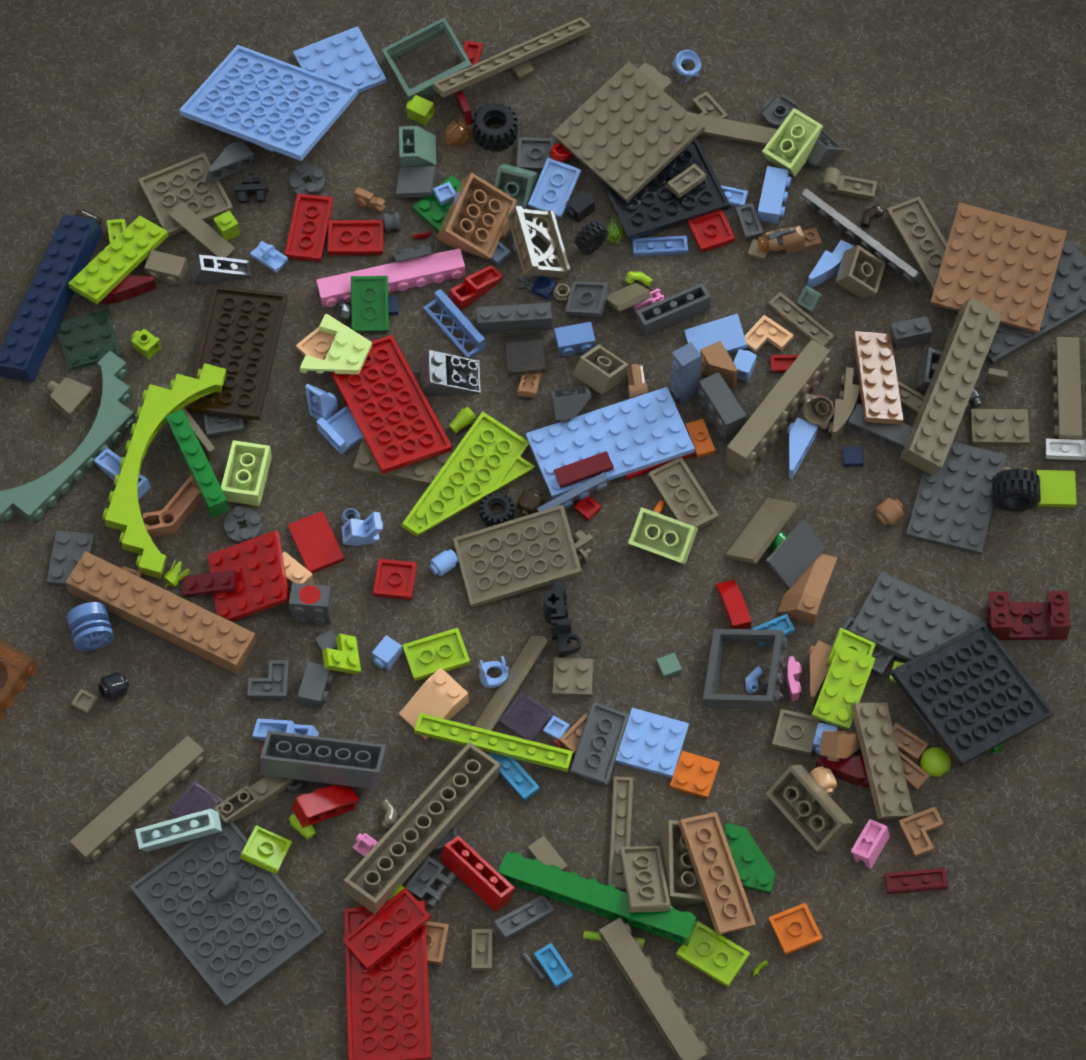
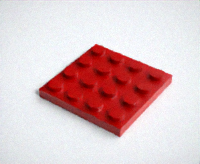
M276 530L207 555L210 573L229 570L238 572L237 591L213 594L216 615L232 622L290 600L280 536Z

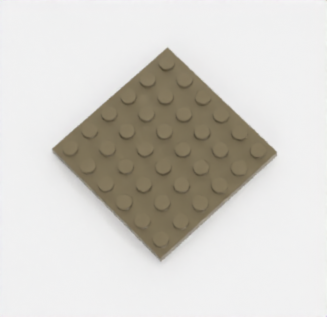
M629 61L552 132V136L622 199L628 202L705 130V127Z

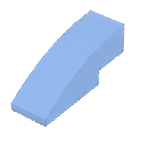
M840 240L833 253L825 250L809 275L807 286L812 288L834 276L839 271L844 251L854 246Z
M108 448L94 460L95 464L113 481L116 474H120L122 469L120 468L122 458ZM139 474L138 500L151 488L148 479Z
M257 719L252 737L265 741L268 731L318 736L319 732L312 725H297L293 721Z

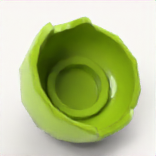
M939 747L927 749L922 754L920 760L922 769L930 776L941 777L946 772H949L952 763L948 752Z

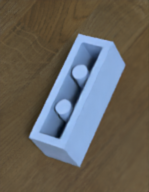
M767 166L758 208L759 221L779 224L780 218L784 217L785 207H782V205L787 203L788 192H785V190L790 188L791 177H788V169Z

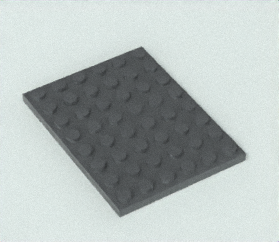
M220 819L222 832L193 839L129 887L223 1005L228 1008L325 935V933L276 874L240 859V855L248 840L233 822L225 824ZM230 871L240 883L237 885V889L218 901L210 892L222 875Z

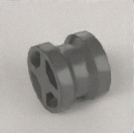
M395 212L392 215L384 213L386 232L391 229L400 230L399 213Z

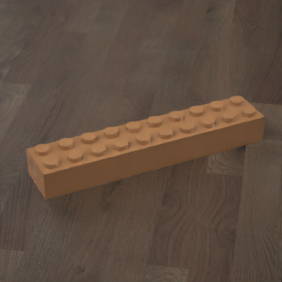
M86 551L66 581L69 593L87 602L102 603L106 606L108 612L235 674H238L256 644L255 633Z

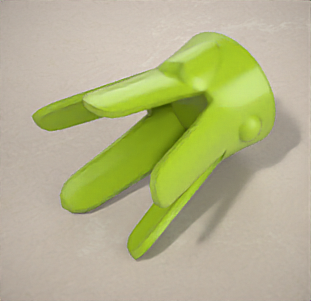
M174 560L170 571L163 577L167 583L165 587L170 585L175 588L178 582L189 574L190 569H186L179 574L182 562L179 561L175 565L176 560Z

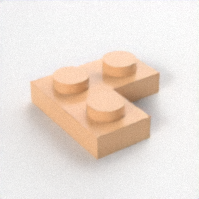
M763 315L745 335L747 347L754 353L767 341L782 351L791 342L794 335Z

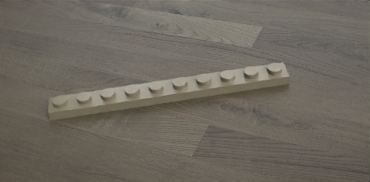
M580 17L433 83V88L444 98L591 32V25Z

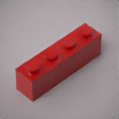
M459 835L444 845L440 861L487 905L497 912L510 903L515 887Z

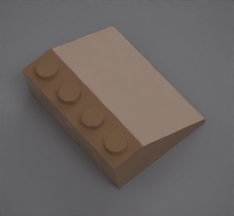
M471 172L462 180L436 238L452 248H460L461 251L490 260L508 222L507 216L513 210L517 200Z

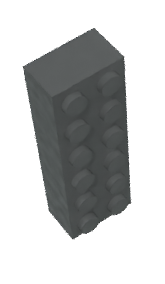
M268 731L260 757V775L379 790L386 763V745Z

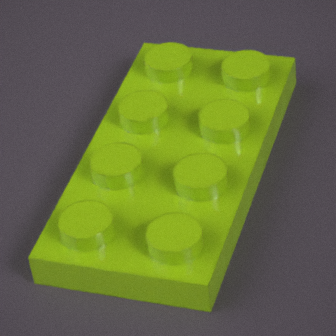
M838 644L811 717L849 731L853 721L851 705L860 702L876 658Z

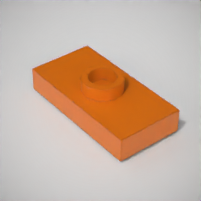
M704 419L686 423L685 428L696 450L697 458L714 454L715 447Z

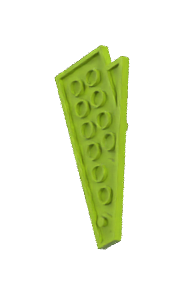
M482 412L406 517L401 527L418 537L481 501L487 494L489 496L490 493H495L530 473L535 466L521 457L529 445L528 441Z

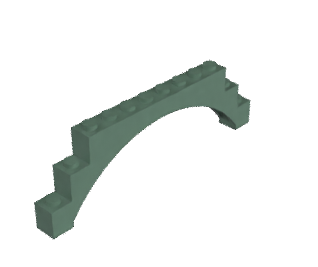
M109 351L97 363L99 372L102 373L103 388L100 407L91 430L74 453L58 467L30 483L0 491L1 524L6 520L9 521L15 512L31 524L36 520H40L44 512L49 507H53L57 499L62 494H66L70 486L75 481H79L88 468L90 469L95 465V458L106 448L109 449L114 443L119 442L127 430L132 429L133 423L136 422L134 412L124 406L130 402L132 393L130 387L121 381L125 379L129 371L127 363L113 352Z

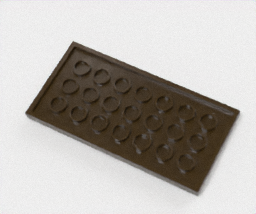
M214 286L193 378H197L198 370L203 369L204 363L226 369V378L221 393L214 392L186 406L188 412L260 421L287 302V294Z

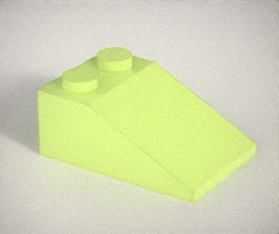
M793 108L762 150L765 158L782 169H788V173L795 177L806 163L823 125Z

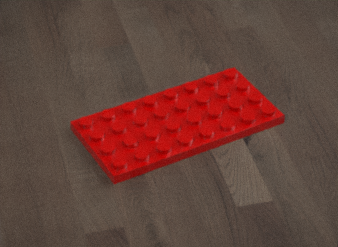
M393 335L371 341L372 347L359 375L335 374V372L329 371L381 474L452 451V445Z
M418 901L421 904V906L426 910L425 901ZM365 907L344 908L345 937L373 913ZM427 923L369 971L345 945L348 1060H432Z

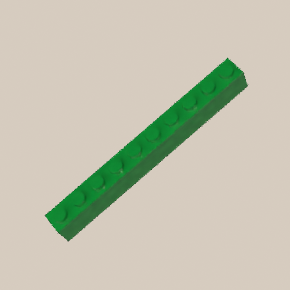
M506 852L498 870V873L511 885L614 921L621 918L623 923L627 922L631 927L686 946L689 945L697 925L696 916L691 912H681L675 910L672 906L670 911L630 913L626 892L618 890L615 886L600 884L593 878L586 879L580 877L575 872L570 871L568 873L562 871L555 865L548 866L537 859L530 860L517 852Z

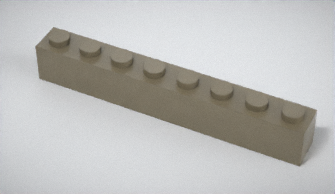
M187 735L70 840L72 849L88 864L92 860L96 861L101 856L103 850L113 846L121 834H126L131 829V825L134 822L143 819L146 812L151 807H156L164 795L172 793L180 781L186 780L194 768H199L205 762L204 750Z
M618 918L599 929L601 941L677 1060H707V1046L696 1037L697 1031L695 1027L687 1023L684 1010L681 1006L677 1007L674 1002L675 997L670 989L666 990L663 985L664 980L659 972L655 973L652 967L654 965L648 955L645 956L641 951L643 949L638 939L634 940L630 934L632 930L628 923H623L621 918Z

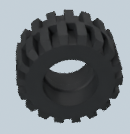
M493 102V104L486 103L485 107L481 106L479 111H475L472 119L474 140L477 141L479 146L483 145L485 150L490 148V151H494V149L502 151L503 147L507 149L509 144L511 146L514 144V140L517 139L518 124L517 115H515L513 109L511 110L510 106H504V103L501 102L500 104ZM491 124H500L503 126L499 129L488 128V126Z
M1008 469L998 472L993 476L992 502L996 507L1006 511H1025L1036 507L1040 503V477L1035 472L1027 469Z

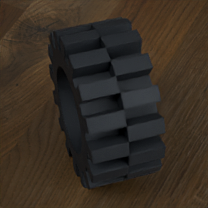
M590 221V224L587 223L586 227H582V231L577 233L578 236H575L574 243L585 255H590V253L598 250L600 245L604 244L603 242L607 240L606 237H608L609 232L599 221Z
M492 492L490 497L487 494L485 500H481L480 517L483 522L485 521L486 526L489 524L494 526L514 518V503L511 501L510 496L507 497V494L503 493L501 496L500 492H497V495H494V492ZM500 505L504 508V513L493 515L490 513V509L492 506Z

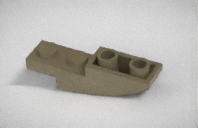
M846 367V375L842 374L841 385L844 386V391L840 390L839 399L835 400L834 413L832 415L833 422H829L828 433L832 434L831 441H835L847 428L848 421L857 405L860 385L852 384L854 368Z
M265 776L251 787L246 785L214 807V809L225 824L236 821L277 799V794L294 782L292 779Z

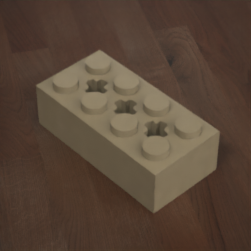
M791 765L765 793L817 852L828 851L853 824L851 819L802 765Z

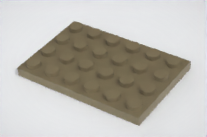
M563 504L453 538L472 608L554 583V581H562L583 574Z

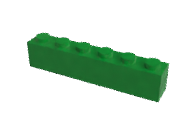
M182 409L165 416L168 429L211 518L229 511L224 492L184 410Z

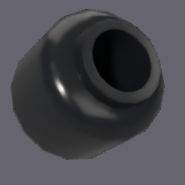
M118 672L103 677L98 685L100 694L103 698H107L110 701L125 696L127 694V687H129L127 677L122 676Z

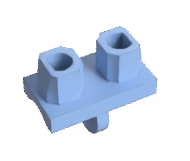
M263 241L250 253L251 257L275 273H278L288 261V258L277 251L273 245H268Z

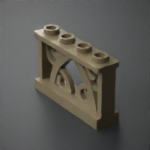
M515 206L507 218L524 277L535 275L555 277L562 280L570 271V264L567 260L554 211L522 209V206ZM536 221H542L539 225H536ZM536 234L548 244V249L544 254L537 246L532 244V239Z

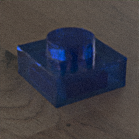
M539 276L531 288V292L548 300L557 283L545 276Z

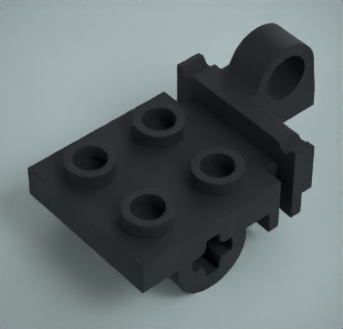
M554 581V590L547 592L544 596V618L552 626H557V628H551L552 640L558 639L559 658H564V655L575 654L581 649V639L578 635L571 632V619H568L566 588H562V581ZM575 640L578 644L575 647H570L567 643Z

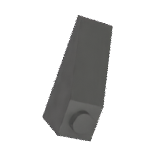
M242 140L231 143L208 169L206 183L210 184L251 167L254 153Z
M198 255L191 265L193 282L213 284L252 277L249 260Z

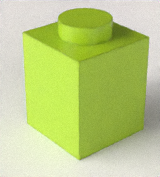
M417 95L412 100H409L406 105L407 118L425 126L435 113L434 103Z
M230 210L214 218L217 233L226 241L240 235L239 224Z

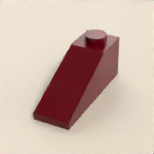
M127 275L100 303H119L155 290V277Z
M863 756L839 758V761L827 760V757L816 758L815 768L821 766L829 768L836 778L857 786L870 787Z

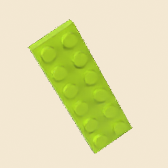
M139 216L68 283L69 288L98 304L150 254L151 250H155L168 237V231Z

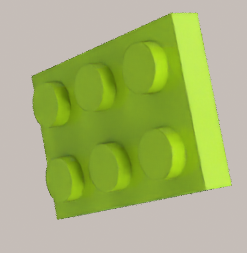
M458 628L402 645L414 682L431 677L440 668L447 672L470 665V659Z
M698 921L689 945L682 944L676 956L728 988L750 956V952L722 935H717L714 930Z

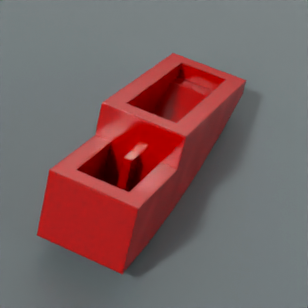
M490 265L466 277L462 284L449 290L447 297L459 310H462L495 287L504 276L493 265Z
M735 579L717 583L716 587L731 629L751 628L752 621Z

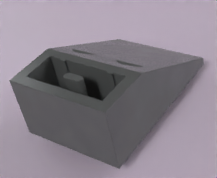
M428 350L419 360L420 388L424 394L446 396L481 393L479 360Z

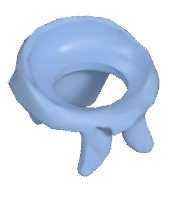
M692 50L680 51L672 61L674 69L680 75L686 76L685 82H688L693 76L699 77L698 72L701 69V61L698 55ZM689 60L693 61L695 64L693 70L686 71L681 67V64H686Z
M501 656L502 663L499 661L483 663L480 660L478 665L479 678L483 686L495 688L505 683L508 678L509 668L506 666L504 656ZM497 667L502 670V675L498 678H490L487 675V670Z

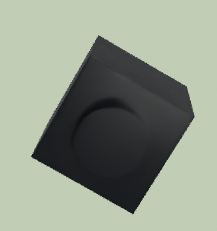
M584 190L566 202L567 215L571 219L574 218L578 223L595 211V201Z

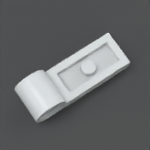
M1046 439V459L1086 460V439Z

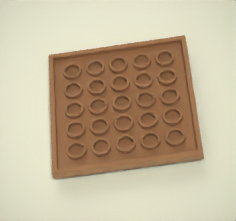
M959 202L930 304L959 312L960 307L971 297L1003 315L1000 324L1039 334L1067 231Z

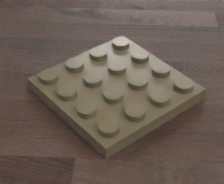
M205 153L138 179L161 228L168 231V237L185 231L169 217V214L181 202L204 222L210 221L229 210L230 212L234 211L220 181L217 180L210 184L206 183L207 172L211 164Z

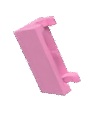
M869 819L851 850L856 862L862 860L867 868L871 869L890 837L888 827Z

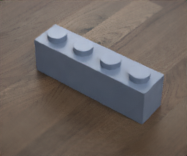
M692 342L672 352L670 394L680 404L698 395L702 355Z

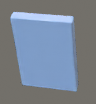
M547 158L528 202V208L547 212L552 210L556 218L562 219L566 210V202L571 198L581 174V169Z
M738 313L684 330L687 342H692L699 353L700 349L719 341L722 342L728 354L739 349L748 348Z

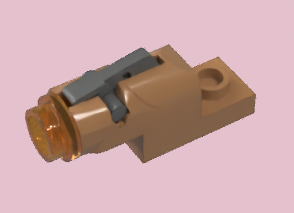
M800 225L786 229H777L758 237L760 250L766 252L785 249L786 254L822 245L817 228L802 231Z

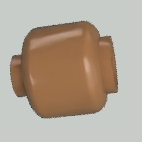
M886 498L876 507L875 517L882 525L893 526L903 517L902 508L904 506L897 498L895 500Z

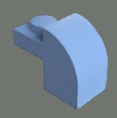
M373 512L364 521L349 519L341 527L343 544L359 546L377 542L379 540V532L382 531L383 527L380 513Z

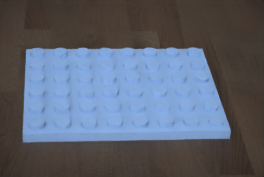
M237 45L181 107L179 112L180 116L302 161L356 98L358 89Z

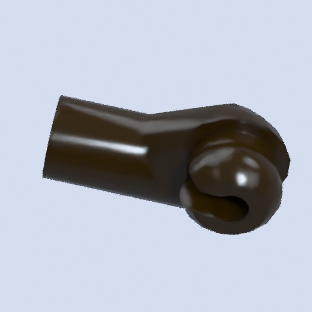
M874 205L865 211L861 227L869 228L871 219L874 216L877 218L881 217L883 209L880 206Z

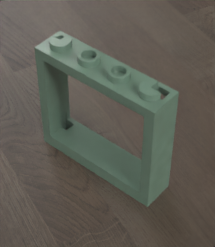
M445 17L382 49L387 63L408 100H412L415 95L426 99L438 93L433 88L434 82L472 66ZM446 33L462 63L409 89L393 60Z

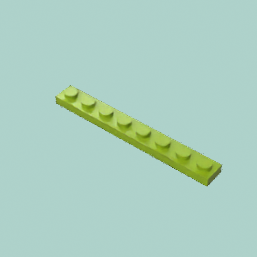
M419 713L414 729V734L466 746L470 742L482 751L568 772L573 751L423 713Z

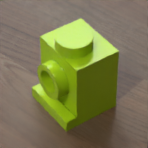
M143 329L141 332L136 331L132 336L133 348L148 360L162 348L160 339L153 336L146 329Z

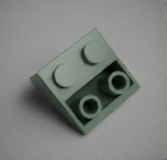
M418 126L399 127L400 167H437L436 135Z

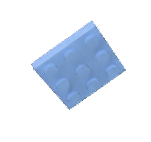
M632 708L615 763L673 778L689 723Z

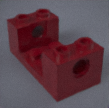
M1048 591L1045 602H1010L1009 592H989L986 604L987 624L998 640H1067L1071 627L1068 591ZM1028 617L1032 620V623L1026 625L1021 619Z

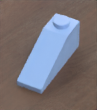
M307 384L305 386L309 414L317 420L321 417L325 420L329 419L338 409L337 398L332 393H327L312 385Z
M797 418L795 423H791L787 430V433H789L788 463L790 479L794 477L818 432V426L801 418Z

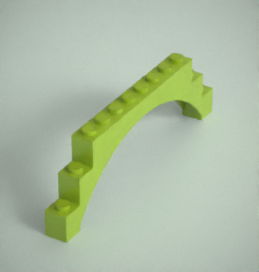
M204 363L203 369L198 370L196 379L177 374L175 380H171L169 389L150 384L148 390L143 392L142 401L144 403L142 407L139 406L136 414L138 421L137 424L133 423L131 429L133 436L131 440L127 441L125 447L127 454L126 457L121 459L120 468L122 469L120 474H116L114 480L116 488L115 491L110 492L108 502L111 503L109 508H105L103 519H105L106 527L122 531L119 542L122 543V550L139 554L136 566H138V571L144 575L161 579L166 565V555L161 554L146 530L139 508L138 479L143 459L153 439L165 425V416L180 411L201 397L214 392L221 393L226 378V369Z

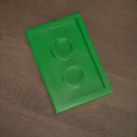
M351 276V322L353 331L389 332L388 276Z

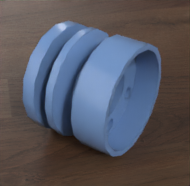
M99 602L84 603L74 607L67 613L66 618L72 631L71 636L74 646L77 650L92 651L103 648L113 641L114 633L109 622L107 608L104 604Z

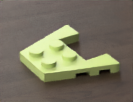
M325 314L319 326V331L336 335L325 360L306 355L300 366V372L316 371V373H324V371H333L335 374L359 375L372 347V342L330 315Z

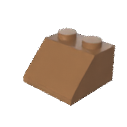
M719 341L700 349V354L702 355L701 377L707 378L719 372L729 389H736L738 369L722 342Z

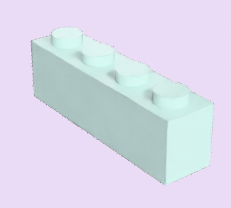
M207 809L135 829L139 849L149 852L222 832L218 812L213 809Z

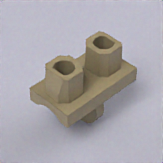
M579 530L573 535V540L576 542L575 548L579 561L582 560L584 563L589 562L588 555L592 553L590 547L593 546V537L591 534L586 535Z

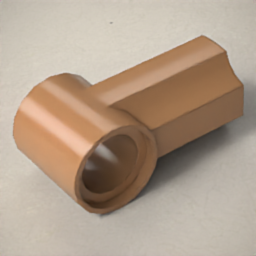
M638 364L630 365L627 367L626 372L629 384L628 395L629 399L647 394L648 386L644 380L642 366Z

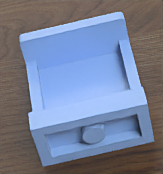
M347 406L327 420L321 417L316 421L318 431L340 454L362 440V435Z

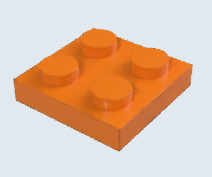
M682 751L670 783V788L708 800L720 762Z
M806 903L768 918L784 955L821 942L823 939Z

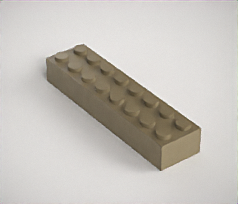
M811 339L727 446L726 465L743 476L748 471L752 472L757 464L756 461L764 457L769 444L773 445L780 430L782 432L785 430L788 420L796 416L799 410L798 407L801 404H805L806 393L809 394L811 391H815L820 383L819 380L828 375L830 371L828 367L831 362V350Z

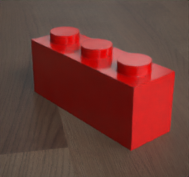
M332 784L324 789L318 788L310 794L299 795L295 799L292 810L302 828L354 810L359 799L351 786Z

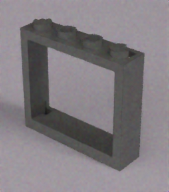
M714 629L703 701L708 708L776 710L777 702L781 698L779 686L783 683L782 667H785L786 664L784 652L788 648V638L785 637L783 631ZM725 641L775 642L767 695L717 694Z

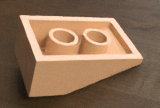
M440 668L425 681L400 711L399 715L414 729L419 713L450 720L469 703L468 692Z

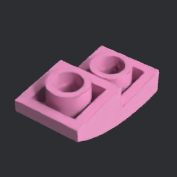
M793 656L789 657L787 668V688L791 702L799 700L800 692H802L799 683L802 669L800 663L796 662Z

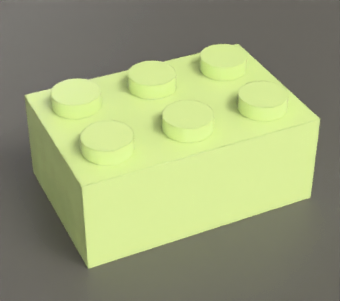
M233 440L221 485L228 502L260 506L272 459L270 446Z
M641 507L628 544L686 564L698 528Z

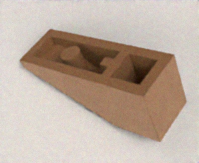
M819 640L816 646H811L807 655L810 657L809 704L814 705L821 692L831 666L826 664L832 646Z
M823 731L819 755L827 756V760L830 761L848 758L861 748L857 731Z

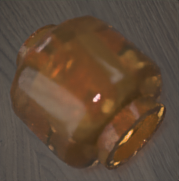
M461 120L451 121L443 131L446 137L444 141L451 147L453 145L462 146L470 136L469 127Z

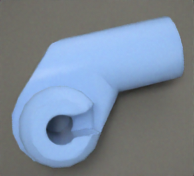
M759 666L745 678L746 690L750 694H755L758 691V679L764 674V671Z

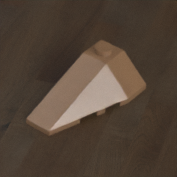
M821 553L796 583L784 594L778 614H787L790 618L815 625L837 558Z

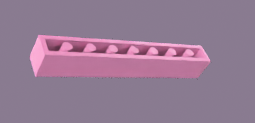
M458 248L317 279L316 281L322 307H333L341 302L351 303V276H388L389 294L394 291H405L412 287H423L430 283H441L448 279H459L462 276H466L461 250Z

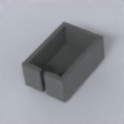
M718 372L699 381L697 404L700 409L705 410L706 418L710 424L713 423L717 436L726 443L733 440L745 425L746 414Z

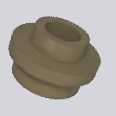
M564 283L558 284L553 291L555 299L567 301L571 288Z

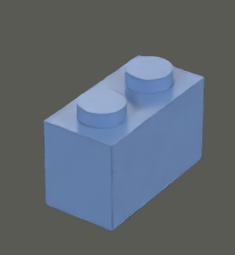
M591 322L554 328L559 356H571L580 352L587 353L595 347V337Z

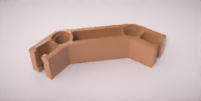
M191 475L163 510L143 513L145 527L151 538L171 535L177 532L203 500Z

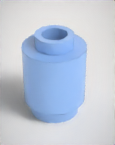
M451 549L445 550L430 560L431 565H429V568L434 575L442 576L454 568L459 560Z

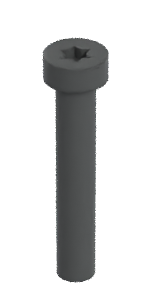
M526 953L522 954V957L537 973L540 981H543L547 975L542 973Z

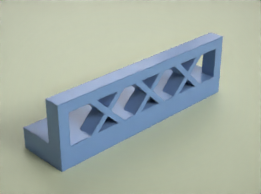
M441 289L436 291L435 300L424 306L423 310L460 352L470 359L485 349V338ZM438 304L442 309L441 314L433 313L430 309ZM442 319H451L453 321L452 326H444ZM462 331L464 334L463 339L455 338L453 332ZM465 343L473 344L476 348L468 353L464 349Z

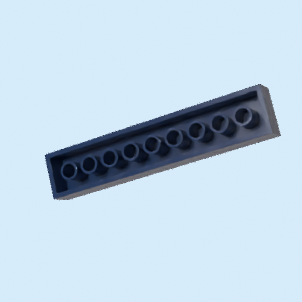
M70 215L62 216L0 348L1 377L28 382L34 381L75 291L69 288L68 283L88 265L103 233L95 219Z

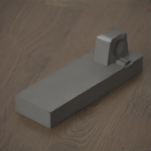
M541 895L494 921L493 926L499 936L505 941L552 915L555 909L545 896Z

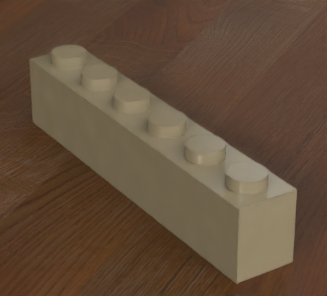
M1057 337L1055 344H1052L1051 354L1055 355V360H1052V371H1055V376L1052 378V387H1056V392H1053V404H1056V409L1053 410V420H1057V425H1054V436L1057 439L1081 440L1082 409L1079 337Z

